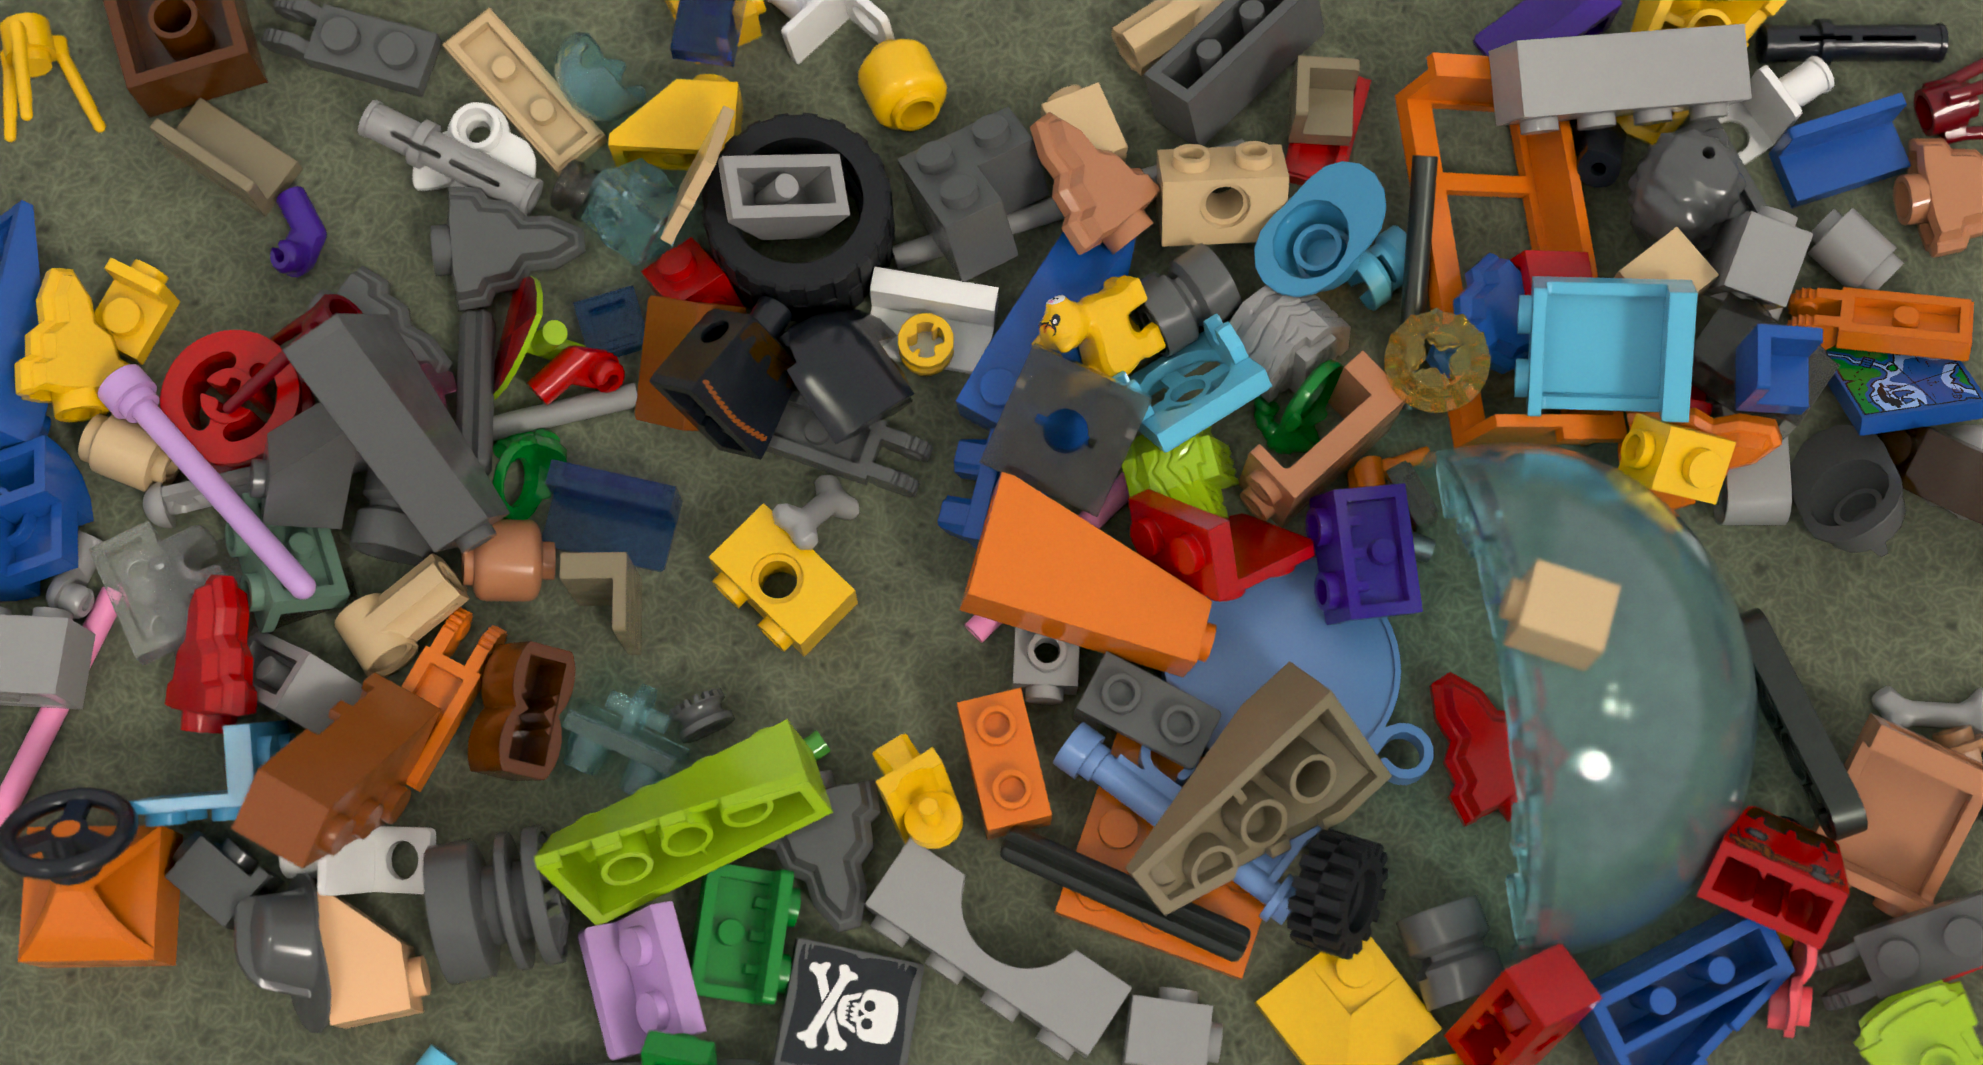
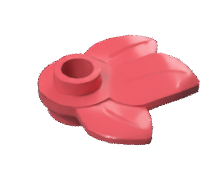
M1794 939L1790 950V961L1795 971L1769 998L1766 1028L1783 1030V1037L1794 1039L1796 1026L1809 1027L1813 987L1803 985L1814 973L1818 949Z

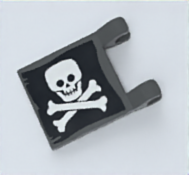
M796 938L791 959L790 978L784 995L771 1065H907L924 965L804 938Z

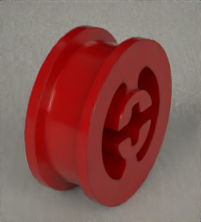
M224 330L196 340L177 356L167 371L162 384L160 409L218 473L251 466L252 459H263L267 433L315 405L313 391L291 363L272 379L276 381L277 386L275 407L272 398L266 391L267 384L249 399L260 411L271 414L266 424L252 410L241 406L235 412L227 414L223 411V404L219 400L205 394L209 387L212 386L224 398H231L239 388L283 350L269 338L251 331ZM201 406L210 418L209 425L203 430L200 424Z

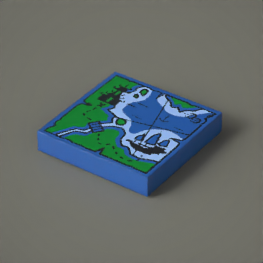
M1836 345L1823 352H1815L1814 354L1815 365L1859 436L1983 418V392L1962 361L1836 348Z

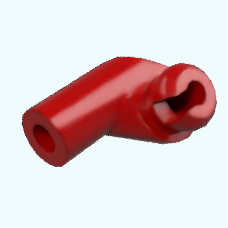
M572 345L557 354L526 384L548 406L571 385L596 388L602 393L614 392L623 384L625 370L619 363L618 358L605 349Z

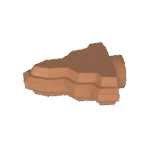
M1048 112L1030 127L1038 157L1054 179L1052 198L1065 218L1061 229L1078 255L1091 250L1102 242L1111 254L1114 255L1153 224V221L1144 209L1154 201L1161 188L1148 174H1145L1140 168H1130L1112 151L1096 149L1081 130L1051 112Z
M1913 138L1908 144V159L1911 166L1907 170V174L1897 177L1893 188V199L1898 221L1904 226L1917 224L1924 248L1932 258L1962 252L1967 248L1969 239L1983 236V155L1976 149H1952L1944 138Z

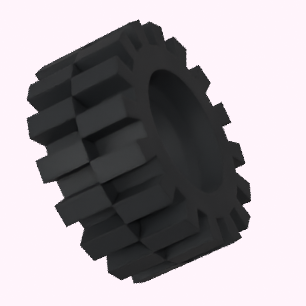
M1330 828L1328 830L1323 829L1319 832L1318 839L1313 838L1309 843L1310 854L1302 855L1299 862L1302 868L1300 876L1294 875L1291 887L1296 888L1295 895L1288 900L1287 909L1293 912L1287 919V928L1292 929L1289 936L1292 941L1296 942L1295 944L1349 960L1353 958V954L1358 955L1362 950V940L1368 942L1372 934L1370 925L1372 921L1377 923L1380 911L1377 910L1379 901H1384L1386 889L1382 888V883L1388 879V869L1384 868L1388 858L1387 853L1383 852L1384 846L1380 843Z

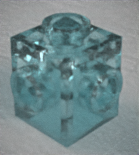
M639 158L619 167L609 166L599 173L590 186L589 194L592 198L581 220L599 235L606 246L618 251L633 266H637L665 253L673 246L692 210L689 212L672 245L661 240L660 238L678 189L668 181L666 174L661 169L647 163L643 158Z

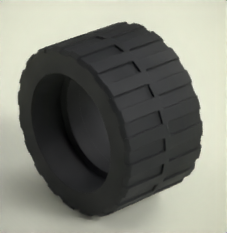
M803 112V115H789L784 113L774 115V118L762 122L758 120L746 126L747 129L738 136L734 135L724 144V149L718 159L722 156L840 154L845 188L857 203L859 222L851 237L839 249L819 260L806 263H784L767 258L756 252L746 243L741 229L728 223L717 160L713 171L703 187L701 196L704 204V210L701 211L703 223L715 263L725 272L736 294L743 300L744 305L750 309H753L761 296H768L785 305L793 315L791 321H796L797 323L820 313L833 310H848L850 308L853 310L863 303L864 298L870 293L874 267H889L893 257L892 244L895 241V222L890 180L886 178L881 158L878 153L872 151L868 141L858 132L854 133L846 128L844 123L833 118L829 120L818 117V114Z

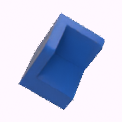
M1757 324L1736 347V411L1801 415L1809 408V356L1823 343V329L1817 327Z

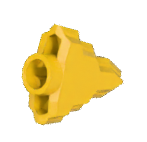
M51 268L46 272L36 298L39 324L25 334V357L14 363L16 395L21 396L22 400L52 403L54 417L58 421H90L97 414L106 415L109 412L107 407L98 398V390L103 381L115 370L129 365V363L120 359L114 336L96 323L92 299L74 270Z

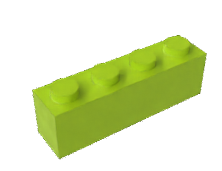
M787 719L772 727L760 729L750 738L715 755L703 757L692 766L664 780L641 787L633 795L598 812L582 816L575 823L551 834L534 856L536 868L597 926L833 813L813 751Z

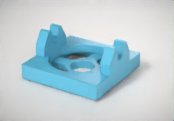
M1217 313L1203 321L1204 331L1198 334V340L1170 357H1160L1129 377L1125 371H1121L1110 378L1111 388L1105 391L1114 411L1164 453L1171 451L1272 387L1265 368L1248 356L1242 341L1231 323L1227 321L1223 324ZM1205 362L1220 363L1219 366L1204 375L1184 377V375ZM1165 388L1167 392L1164 399L1151 407L1147 398ZM1203 389L1199 395L1190 400L1176 402L1178 398L1189 391Z

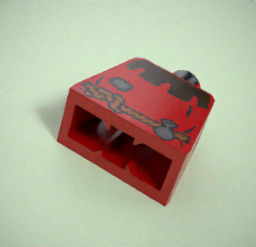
M1747 806L1724 835L1696 896L1821 950L1849 896L1850 889L1838 843L1831 838L1801 826L1791 817L1777 816L1756 806Z

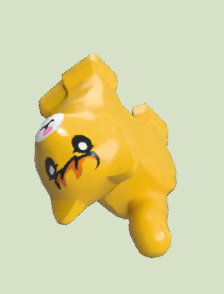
M1126 275L1111 277L1104 282L1103 289L1100 292L1087 295L1078 302L1071 301L1064 295L1055 296L1046 302V310L1038 325L1039 335L1032 342V347L1035 349H1052L1066 353L1079 346L1081 359L1086 368L1071 373L1063 381L1060 392L1066 400H1075L1083 391L1093 390L1110 382L1111 377L1121 371H1125L1127 375L1130 374L1142 359L1150 358L1165 348L1166 344L1157 324L1151 322L1140 330L1139 326L1129 316L1134 309L1145 303L1148 299L1139 278Z

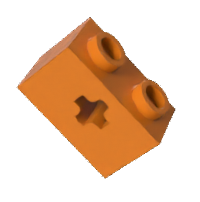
M1021 688L957 702V716L987 840L1006 836L1012 826L1018 825L1027 830H1032L1050 825L1052 819L1051 808Z

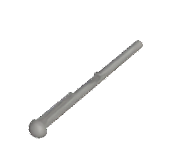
M635 382L621 385L619 389L611 393L595 391L556 400L548 406L543 403L496 414L493 417V441L518 433L535 431L540 428L547 429L635 408L638 396ZM357 450L352 474L367 471L369 467ZM250 466L219 473L240 498L242 493H249ZM190 480L168 486H163L161 482H155L147 489L143 497V510L146 517L153 524L162 528H175V515L212 507Z

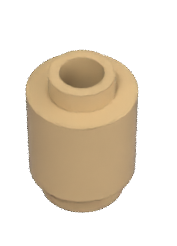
M113 414L111 416L95 415L85 427L79 442V458L89 463L90 469L93 472L146 492L155 482H161L163 486L170 485L180 470L138 422L129 423L126 419H118Z

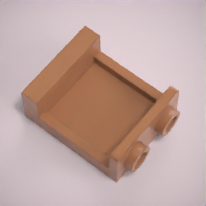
M1361 351L1343 368L1328 402L1344 420L1290 468H1283L1263 446L1258 444L1249 452L1239 479V486L1243 489L1240 493L1242 502L1256 518L1265 522L1271 518L1279 527L1283 528L1309 504L1310 498L1318 496L1390 431L1408 396L1364 351Z
M1870 713L1844 764L1862 800L1867 815L1868 829L1836 841V843L1840 845L1849 889L1853 886L1875 896L1872 904L1884 913L1896 918L1934 905V898L1983 806V763ZM1816 819L1811 830L1826 836Z

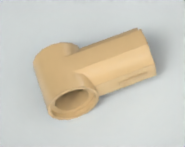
M1155 0L1113 27L1111 37L1120 55L1129 67L1142 76L1224 0Z
M431 553L383 593L365 595L346 606L337 616L335 628L368 677L374 672L387 677L402 669L415 657L418 652V645L416 643L418 640L470 599L467 595L468 589L466 585H462L459 575L446 564L442 557Z

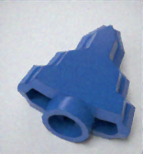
M1488 253L1465 273L1467 287L1453 300L1454 320L1437 332L1426 358L1438 379L1468 378L1484 367L1505 374L1515 369L1516 358L1528 359L1529 334H1517L1519 295H1525L1521 272L1509 259L1499 258L1493 253Z

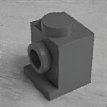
M201 831L191 834L178 847L172 859L176 864L165 875L171 883L220 925L234 930V907L239 900L250 896L275 893L285 882L277 874L262 867H258L253 873L251 870L259 861L230 837H227L220 845Z

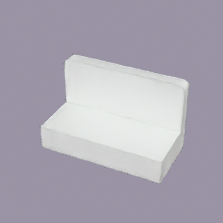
M874 267L870 287L872 304L870 315L880 318L897 335L882 346L889 357L894 361L902 362L898 348V333L902 324L917 314L932 313L942 317L950 325L954 335V355L945 370L971 374L993 338L998 310L999 287ZM921 332L918 334L917 344L909 346V349L914 352L919 348L921 357L934 356L935 345L943 343L940 337L932 341L931 332Z

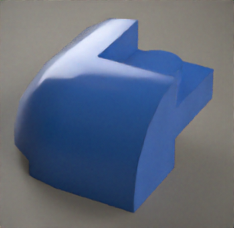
M46 435L0 451V602L19 601L40 596L41 580L78 568V526L94 521L91 497L81 472L70 455Z

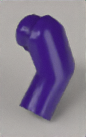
M296 186L283 191L276 199L291 229L286 239L278 242L279 248L273 247L270 252V261L274 269L291 277H300L314 268L327 238L326 228L305 189L301 186Z

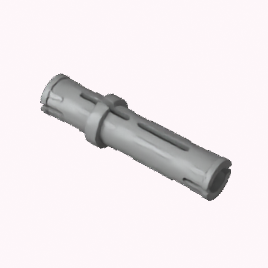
M377 99L369 103L360 119L358 135L364 138L368 137L406 156V163L419 170L427 166L464 184L466 187L481 188L486 196L494 200L512 202L526 216L533 211L540 198L544 185L542 180L534 179L483 152H479L441 133V126L428 119L420 123L383 105V102Z

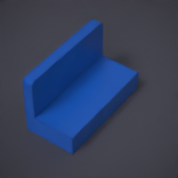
M1902 93L1801 123L1786 130L1768 155L1791 209L1903 174L1911 166L1910 161L1893 125V120L1907 105Z

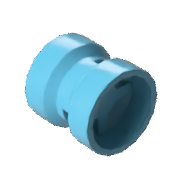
M1395 225L1376 237L1375 244L1362 254L1357 270L1347 281L1350 286L1361 282L1366 283L1369 290L1359 298L1372 311L1392 299L1393 291L1403 286L1407 234Z

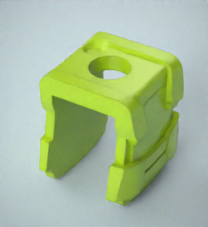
M1941 979L1885 997L1868 1010L1858 1021L1861 1031L1860 1035L1853 1041V1044L1860 1050L1858 1053L1869 1065H1983V1046L1973 1030V1026L1978 1023V1020L1961 981L1948 983L1943 982Z

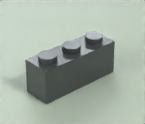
M1224 0L1144 73L1156 121L1188 143L1204 146L1297 59L1298 55L1303 54L1325 33L1320 1Z

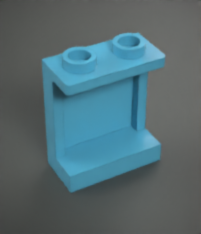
M1532 276L1531 295H1519L1517 334H1529L1528 359L1516 358L1514 397L1526 398L1527 416L1541 417V409L1659 412L1662 422H1689L1698 295L1693 281L1681 279Z

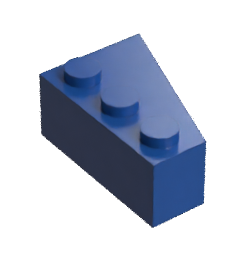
M1726 910L1591 980L1590 982L1603 999L1579 1022V1025L1599 1065H1707L1708 1062L1705 1059L1732 1031L1738 1032L1794 973L1795 969L1775 930Z

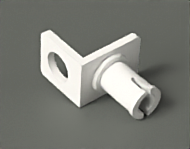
M766 0L791 19L783 26L781 34L790 58L797 64L801 63L849 18L877 43L895 40L887 15L870 0Z
M1817 56L1809 57L1803 64L1779 79L1769 66L1764 65L1756 70L1750 79L1752 99L1728 105V116L1718 118L1720 124L1734 122L1745 129L1748 135V144L1743 151L1738 153L1745 165L1776 145L1786 130L1792 127L1802 115L1801 107L1821 94L1832 90L1835 85L1834 77L1827 64Z
M380 826L373 830L364 840L358 838L345 845L335 856L327 855L303 869L280 856L279 865L282 874L286 878L293 879L297 873H308L311 878L317 879V892L321 896L367 892L424 894L423 857L427 846L436 845V831L429 827ZM402 841L411 843L418 853L417 869L408 879L398 876L392 867L391 858L393 850Z

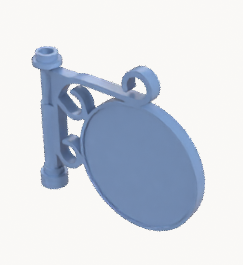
M1315 557L1295 565V569L1287 575L1270 577L1247 588L1244 595L1237 599L1223 602L1212 600L1207 622L1216 624L1217 627L1213 646L1206 662L1197 660V663L1184 677L1161 671L1163 681L1221 712V718L1203 751L1205 755L1240 706L1290 661L1333 692L1377 755L1389 741L1395 739H1404L1415 746L1419 754V764L1414 768L1401 769L1394 766L1388 758L1380 759L1392 775L1388 782L1395 785H1408L1417 782L1430 768L1434 758V747L1431 740L1421 728L1409 723H1397L1385 727L1397 702L1401 679L1398 644L1388 618L1356 620L1342 624L1327 625L1324 611L1319 609L1314 594V581L1318 574L1317 558ZM1082 722L1063 744L1053 764L1073 779L1080 775L1088 782L1092 780L1155 827L1182 789V786L1185 785L1193 774L1199 761L1193 769L1184 768L1181 770L1174 782L1153 765L1150 749L1144 746L1141 747L1138 755V766L1122 754L1116 758L1110 754L1111 749L1102 744L1105 737L1087 723ZM1316 826L1290 840L1291 849L1273 859L1265 853L1238 868L1232 881L1266 905L1258 916L1266 923L1272 918L1282 925L1292 912V910L1287 908L1289 898L1295 895L1296 888L1291 887L1294 877L1289 874L1282 884L1278 880L1300 850L1323 830L1321 827Z

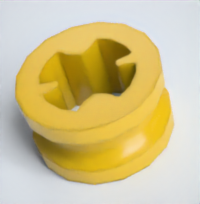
M920 313L910 317L902 324L898 333V348L903 365L910 372L920 376H932L942 372L950 364L954 355V335L950 325L942 317L932 313ZM921 332H931L932 341H935L938 337L943 341V343L935 345L934 356L921 357L919 348L914 352L909 349V346L917 344L918 334Z

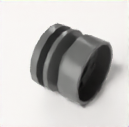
M540 824L523 827L520 846L521 858L512 834L508 831L498 832L494 838L493 864L486 865L476 841L471 838L427 846L423 857V884L427 917L434 950L441 971L449 984L456 985L496 977L500 966L502 944H507L519 970L533 969L535 964V938L545 964L551 966L566 963L568 957L567 932L570 922L569 899L536 868L534 856L548 839L545 828Z

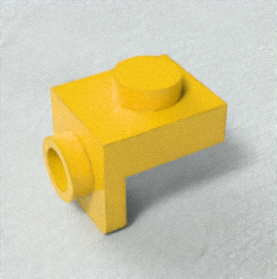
M1638 413L1634 418L1630 432L1625 436L1622 443L1618 474L1652 490L1716 505L1736 442L1722 436L1662 422L1652 416Z

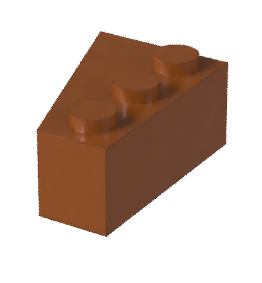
M374 672L363 681L361 688L363 691L356 704L352 706L340 700L329 710L328 718L334 722L319 735L309 729H305L258 768L231 829L303 869L327 855L335 856L345 845L358 838L364 840L373 830L386 823L393 824L401 816L410 800L411 790L406 788V780L420 757L441 709Z

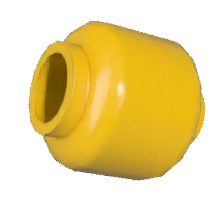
M913 39L886 40L879 43L864 59L858 71V85L873 115L881 125L889 129L916 131L926 127L936 119L946 99L947 84L930 52L924 44Z

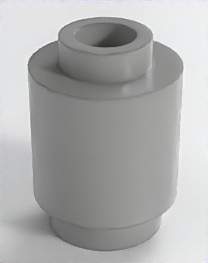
M1834 208L1811 231V233H1814L1811 240L1816 245L1808 252V255L1844 287L1878 290L1904 264L1893 253L1897 247L1854 208L1844 216Z

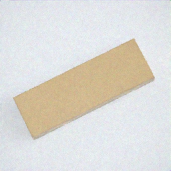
M490 8L442 44L450 58L487 99L504 114L507 121L560 179L608 142L606 135Z

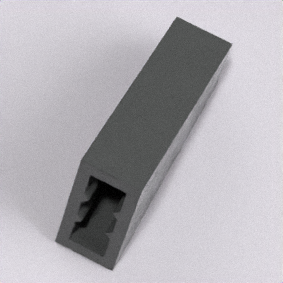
M335 314L283 349L291 364L434 552L459 547L462 554H465L497 535L492 525L510 514L389 314Z

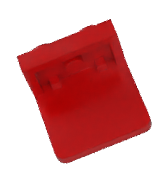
M1150 489L1128 498L1132 520L1130 536L1137 553L1213 601L1223 602L1237 599L1244 595L1247 588L1270 577L1287 575L1295 569V565L1315 555L1312 539L1245 513L1231 515L1225 519Z

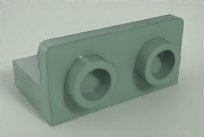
M242 493L241 499L262 521L261 498H250L249 493ZM226 522L225 540L227 550L232 558H239L243 573L240 589L247 593L249 612H254L260 633L274 632L281 614L342 608L345 606L350 592L330 528L266 525L316 582L315 593L310 598L297 599Z

